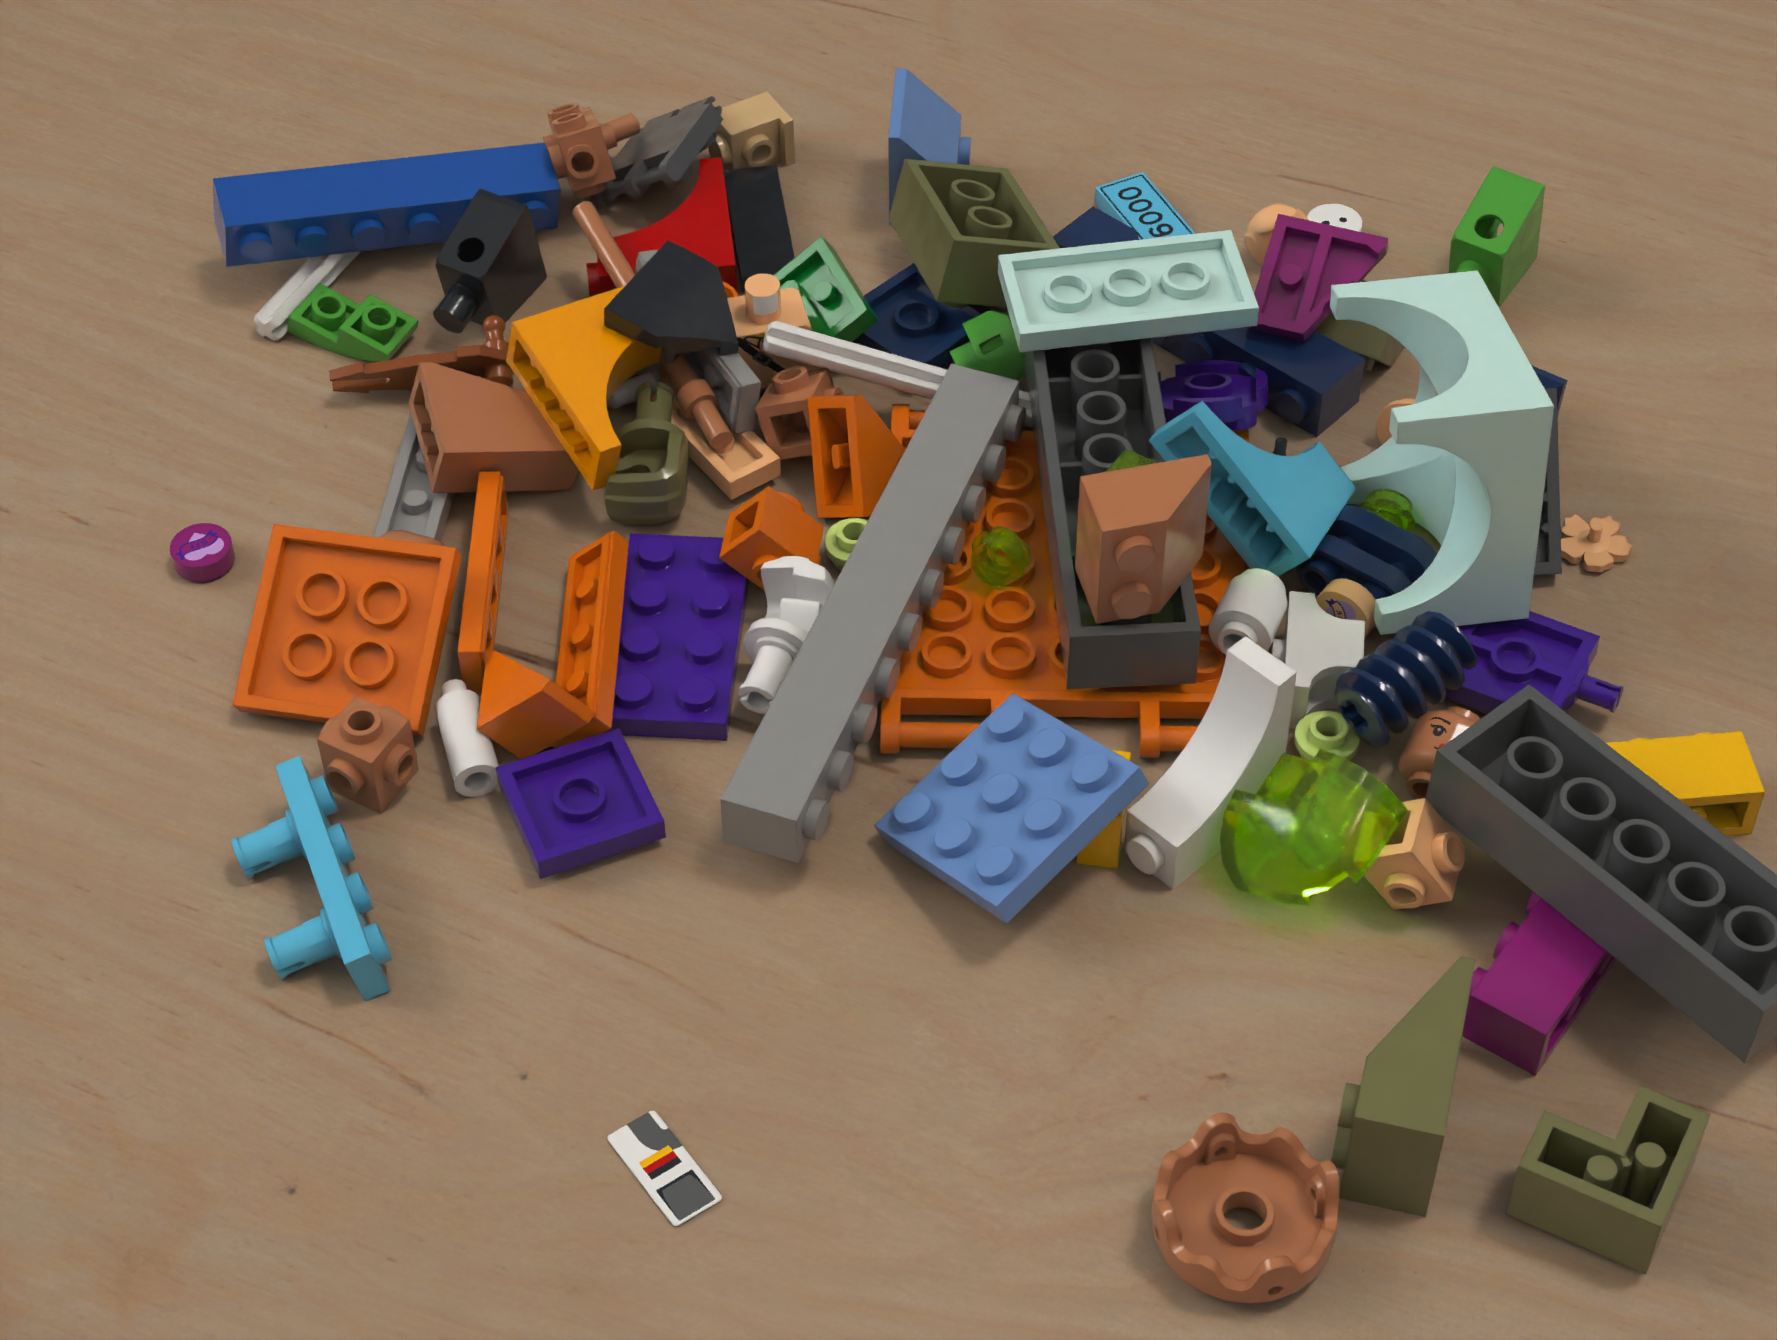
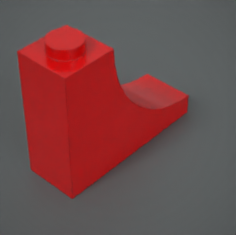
M722 157L700 159L699 176L695 187L686 200L672 213L650 226L613 237L634 273L638 252L659 250L668 240L717 266L722 282L729 284L737 292L736 264ZM598 256L596 263H586L589 297L616 289L615 284Z

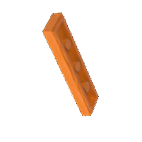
M479 471L457 650L462 681L466 684L467 690H471L476 694H482L486 660L494 650L509 517L504 476H501L500 471Z
M616 531L607 533L569 557L556 684L596 712L589 724L551 745L554 748L605 733L612 728L629 541Z

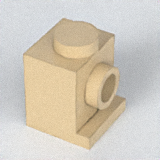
M767 91L722 108L721 117L723 120L714 131L717 137L708 147L711 158L722 157L723 167L726 170L762 167L781 161L785 166L795 163L794 120Z

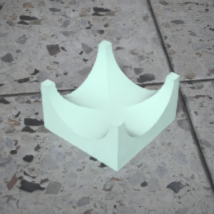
M1476 270L1331 285L1330 308L1336 320L1360 321L1383 330L1399 341L1419 362L1420 369L1418 393L1414 404L1391 408L1389 430L1392 437L1369 455L1340 467L1356 487V490L1346 504L1376 507L1402 515L1429 531L1441 545L1431 565L1412 585L1389 597L1375 599L1374 621L1380 635L1397 633L1401 628L1412 625L1418 615L1427 611L1441 613L1457 626L1529 618L1554 405L1481 275Z

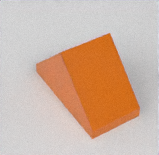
M862 394L807 397L817 518L871 516L904 451V447Z
M493 650L487 658L477 729L519 759L533 756L589 724L596 712L552 680Z

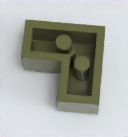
M1640 1085L1614 1140L1544 1110L1518 1165L1505 1214L1646 1275L1693 1167L1711 1114Z

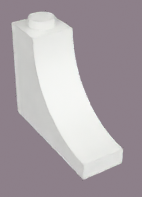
M1246 636L1227 650L1217 690L1201 723L1186 747L1159 781L1127 810L1124 853L1129 856L1132 863L1140 871L1149 875L1153 874L1172 890L1279 803L1297 672Z

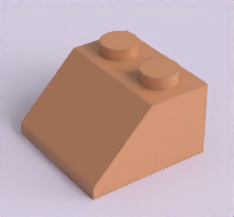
M1208 454L1080 476L1075 570L1096 624L1159 613L1202 557L1212 466Z

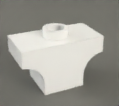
M1289 592L1284 640L1273 639L1271 654L1297 672L1290 729H1296L1298 722L1310 713L1325 709H1339L1335 700L1336 682L1343 672L1355 668L1359 660L1364 657L1365 621L1341 619L1326 613L1318 605L1315 593Z

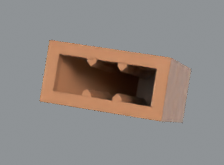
M419 362L409 399V407L432 493L477 492L479 471H500L501 476H504L506 492L572 490L578 468L526 391L436 363Z

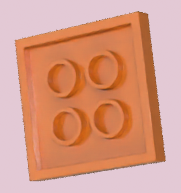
M273 524L232 705L240 712L326 723L331 717L338 716L355 696H358L378 706H390L396 709L405 718L410 720L412 736L424 737L462 555L455 547Z

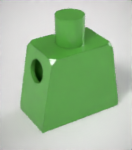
M1493 166L1454 231L1451 239L1449 273L1478 270L1497 306H1501L1537 258L1545 185ZM1502 223L1504 229L1499 236H1497L1498 227Z

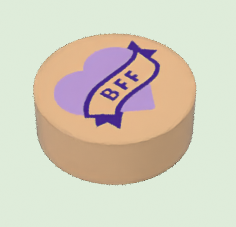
M1342 578L1332 580L1316 598L1318 605L1326 613L1334 617L1365 621L1364 638L1376 626L1374 621L1375 598L1364 586L1355 581Z

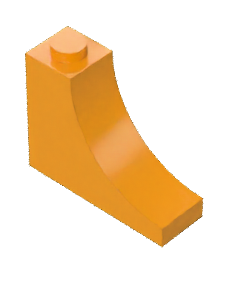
M625 286L512 322L507 364L592 490L607 486L609 475L616 474L622 446L611 425L607 402L624 381L640 370L658 363L662 349L651 347L604 326V308Z

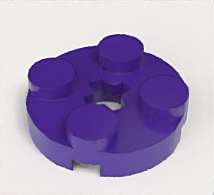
M1201 360L1175 365V377L1167 378L1162 382L1161 371H1159L1157 374L1166 423L1170 422L1203 400L1209 409L1231 430L1252 428L1257 424V413L1264 410L1268 404V377L1264 371L1256 368V378L1242 375L1238 369V366H1242V363L1227 360Z

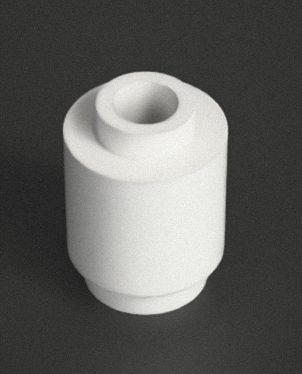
M1253 568L1244 571L1229 582L1209 624V636L1217 649L1226 655L1230 647L1246 636L1268 652L1288 606L1286 589L1280 578L1270 571Z

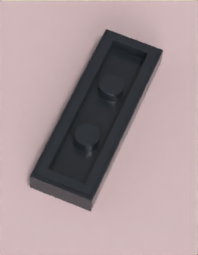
M777 165L723 170L742 292H745V282L751 276L756 274L775 275L795 258Z

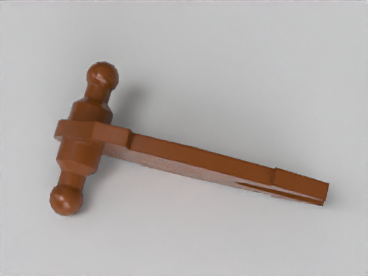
M497 315L488 316L482 326L486 334V342L483 345L456 347V351L421 354L368 364L359 362L329 370L333 391L369 393L371 390H412L419 362L436 363L511 386L514 382V373L506 362L509 343L504 340L503 336L505 323Z

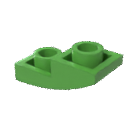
M319 283L288 317L287 332L340 355L379 362L389 360L418 328L419 320L371 294L361 304H358Z

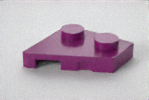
M1278 214L1254 293L1259 306L1257 326L1247 328L1305 342L1332 313L1330 308L1331 285L1361 282L1387 254L1389 247L1388 238Z

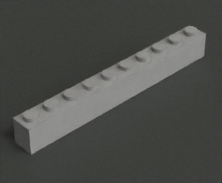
M954 364L950 365L720 799L723 842L799 863L810 839L818 841L822 837L829 818V801L835 790L840 792L845 790L853 770V753L858 743L867 744L869 742L877 720V705L882 696L889 698L893 694L899 678L900 659L904 651L913 652L916 648L922 630V615L926 607H936L943 589L944 571L948 564L956 565L958 563L965 543V529L969 522L977 523L979 521L985 504L986 487L989 481L998 482L1006 460V447L1009 441L1016 443L1022 434L1026 409L1025 407L1018 406L1019 380Z

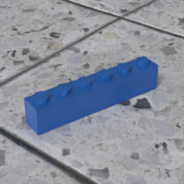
M535 143L213 178L214 220L226 267L445 242L450 237L479 189L527 205L535 231L556 229L558 225L561 188L546 144Z

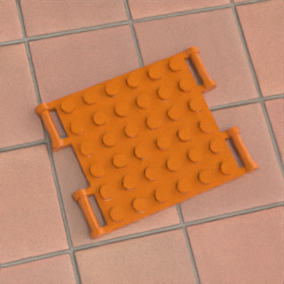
M892 404L891 432L904 447V453L926 410H910V404ZM1248 429L1232 430L1249 443ZM1022 431L1019 440L1016 443L1009 441L1006 447V460L998 482L989 481L986 487L985 504L979 521L977 523L969 522L965 529V543L958 563L956 565L948 564L944 571L943 589L936 607H926L922 615V630L916 648L913 652L904 651L900 659V673L893 694L889 698L881 697L880 754H900V748H956L981 724L901 722V715L989 716L1012 693L1053 717L1138 718L1139 758H1159L1160 751L1182 752L1198 726H1160V718L1203 719L1217 690L1226 655L1217 649L1210 639L1209 624L1229 582L1234 577L1241 575V573L1251 568L1207 514L1203 555L1191 570L1201 628L1196 683L1067 689L1034 431Z

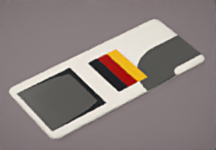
M649 1111L608 1135L609 1143L672 1225H681L722 1199L719 1191L655 1111Z

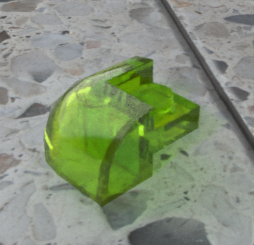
M1322 749L1318 751L1313 760L1283 753L1256 794L1235 789L1224 812L1221 828L1220 846L1222 863L1232 883L1238 890L1285 904L1309 905L1311 895L1327 891L1347 877L1356 884L1374 864L1408 810L1384 783L1364 768L1342 756Z

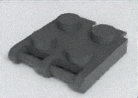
M711 96L684 106L681 110L676 109L648 120L645 126L640 129V133L631 136L612 161L616 179L605 182V190L591 195L592 203L596 207L602 208L612 204L615 198L622 194L629 201H635L647 194L658 181H662L667 188H672L683 182L692 173L693 167L691 163L696 156L708 148L717 137L714 131L720 125L723 118L721 117L722 107H714L712 102H715V98Z

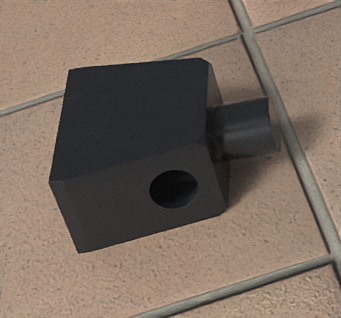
M483 189L477 191L437 256L435 266L445 297L434 310V318L443 328L452 333H461L470 321L483 326L484 320L491 315L499 316L506 323L545 281L547 273L527 205Z

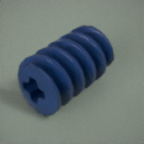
M1427 611L1418 615L1412 625L1397 631L1393 640L1381 643L1374 654L1360 659L1355 668L1343 672L1336 682L1335 700L1342 716L1356 733L1375 748H1383L1390 739L1388 730L1395 734L1404 732L1409 725L1407 716L1418 719L1427 712L1426 701L1433 705L1440 704L1447 695L1445 687L1450 690H1457L1462 687L1465 682L1463 668L1468 670L1474 668L1477 657L1471 643L1453 621L1441 613Z

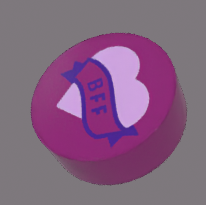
M200 523L188 526L178 532L170 544V553L175 571L182 578L189 581L205 582L219 578L229 571L235 560L230 534L223 527L216 524Z

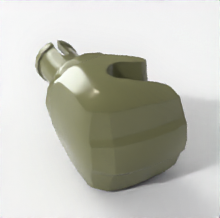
M651 382L643 383L637 388L636 419L625 424L617 434L622 444L619 456L621 460L618 461L616 474L609 475L605 491V506L610 519L622 524L660 525L669 523L680 515L686 502L689 460L688 441L685 433L677 425L671 423L674 391L663 382H657L655 402L651 400Z

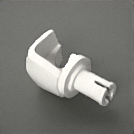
M783 556L779 559L764 562L761 567V578L767 598V614L765 618L751 624L743 640L744 649L753 661V665L744 684L741 685L737 693L741 697L739 700L741 704L756 713L766 714L835 584L825 567L813 563L805 557Z

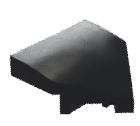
M668 240L604 308L605 327L651 347L662 348L664 365L674 363L681 353L717 348L720 356L738 353L739 344L719 268L697 254Z

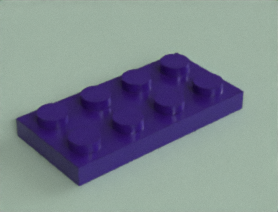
M630 533L612 728L608 731L619 728L623 736L727 741L749 579L719 558L723 538Z

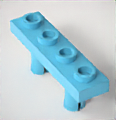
M300 755L280 763L275 767L290 808L285 811L286 817L242 837L231 839L232 847L248 879L261 871L303 855L305 859H308L324 908L319 909L320 916L274 937L269 936L265 938L264 944L280 979H284L289 974L314 963L322 962L338 955L343 960L363 999L368 1001L391 991L382 964L391 961L392 955L378 923L374 922L370 925L366 923L363 913L374 909L371 897L360 873L355 872L349 875L346 863L356 860V856L341 822L332 826L328 815L339 811L337 803L324 775L312 779Z

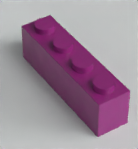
M1533 891L1526 907L1528 916L1521 925L1512 921L1505 928L1493 953V958L1496 960L1489 970L1486 971L1478 967L1473 972L1462 1037L1536 1076L1617 959Z

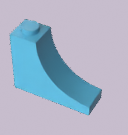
M1203 400L1157 429L1149 439V442L1164 461L1208 454L1212 462L1207 506L1208 516L1251 569H1264L1276 576H1280L1310 559L1356 490L1354 484L1320 441L1296 456H1281L1266 452L1235 434L1209 409Z

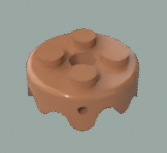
M1227 1112L1211 1115L1203 1121L1195 1135L1187 1143L1174 1151H1169L1161 1162L1152 1203L1151 1223L1155 1242L1172 1270L1183 1281L1209 1296L1228 1302L1254 1304L1272 1302L1294 1294L1313 1281L1327 1263L1335 1243L1340 1191L1337 1169L1331 1160L1319 1162L1313 1158L1303 1147L1298 1137L1287 1128H1276L1271 1133L1251 1134L1240 1129L1235 1117ZM1243 1207L1258 1213L1264 1222L1255 1229L1242 1230L1228 1223L1224 1214L1231 1209Z

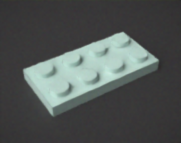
M1231 230L998 255V276L1019 352L1257 326L1259 306Z

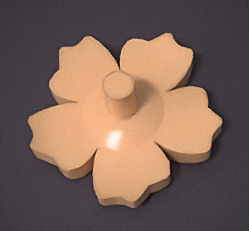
M1576 514L1571 518L1566 517L1564 519L1561 531V557L1571 564L1582 562L1583 568L1586 571L1603 572L1604 570L1611 569L1613 562L1626 561L1628 555L1632 552L1633 545L1627 542L1625 536L1618 535L1620 522L1614 521L1611 516L1602 519L1593 517L1589 525Z

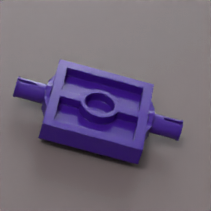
M1529 611V618L1458 626L1471 643L1477 657V662L1474 668L1469 670L1463 668L1465 682L1462 687L1457 690H1450L1445 687L1446 699L1488 714L1530 684L1563 711L1573 705L1578 699L1610 710L1612 713L1618 707L1624 689L1623 686H1617L1588 675L1589 666L1597 654L1600 636Z

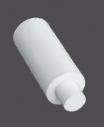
M449 680L441 687L442 697L439 698L435 705V713L456 791L463 796H483L498 787L496 767L499 766L491 738L477 729L481 699L475 692L467 690L466 684L462 680Z

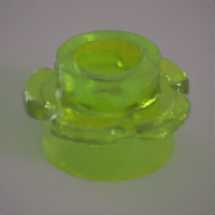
M1390 489L1374 490L1366 496L1365 502L1358 506L1407 531H1412L1415 527V518L1412 515L1413 505L1405 495Z
M997 526L993 527L990 532H980L973 540L971 565L975 574L983 582L992 586H1006L1024 576V567H1028L1031 563V552L1027 543L1022 541L1015 531ZM997 550H1001L1004 553H1006L1007 557L1000 555L997 552Z

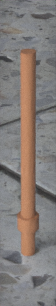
M589 201L579 203L573 210V216L616 288L626 286L636 274L594 205ZM661 349L660 361L678 390L677 401L687 418L698 423L713 449L719 450L727 447L732 442L733 435L717 410L719 400L708 382L698 379L683 353L679 355L674 363L664 365Z

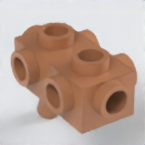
M578 103L562 105L548 111L547 115L552 135L543 137L557 179L567 177L575 198L591 196L605 190V182L616 179L608 149L617 147V142L640 133V125L636 116L630 113L607 123L599 124L590 107L580 109Z

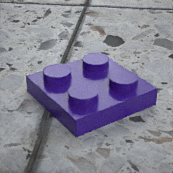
M619 728L496 767L499 788L540 879L666 838L664 819Z

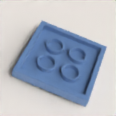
M1012 693L874 826L885 843L1007 924L1125 809L1149 783L1138 765Z

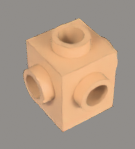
M1426 798L1367 808L1353 863L1393 910L1412 909L1423 905L1452 901L1459 871L1463 868L1465 861V846L1462 844L1460 837L1450 829Z

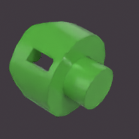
M987 311L962 323L970 342L950 351L955 365L1019 380V382L1023 380L1026 375V352H1019L1008 314Z

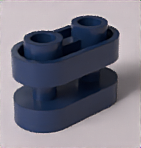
M1347 505L1344 506L1310 559L1297 565L1296 569L1303 585L1311 593H1315V595H1319L1332 580L1342 578L1361 584L1375 599L1401 592L1412 585L1431 565L1437 553L1429 543L1419 536L1361 507Z

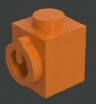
M768 486L729 514L719 558L764 590L761 578V567L764 562L779 559L783 556H800L808 558L813 563L820 564L819 548L824 526L805 513L803 505L795 497L787 493L775 491Z

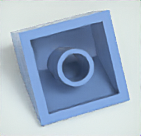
M896 68L888 137L889 215L904 159L970 165L971 137H961V114L908 69Z

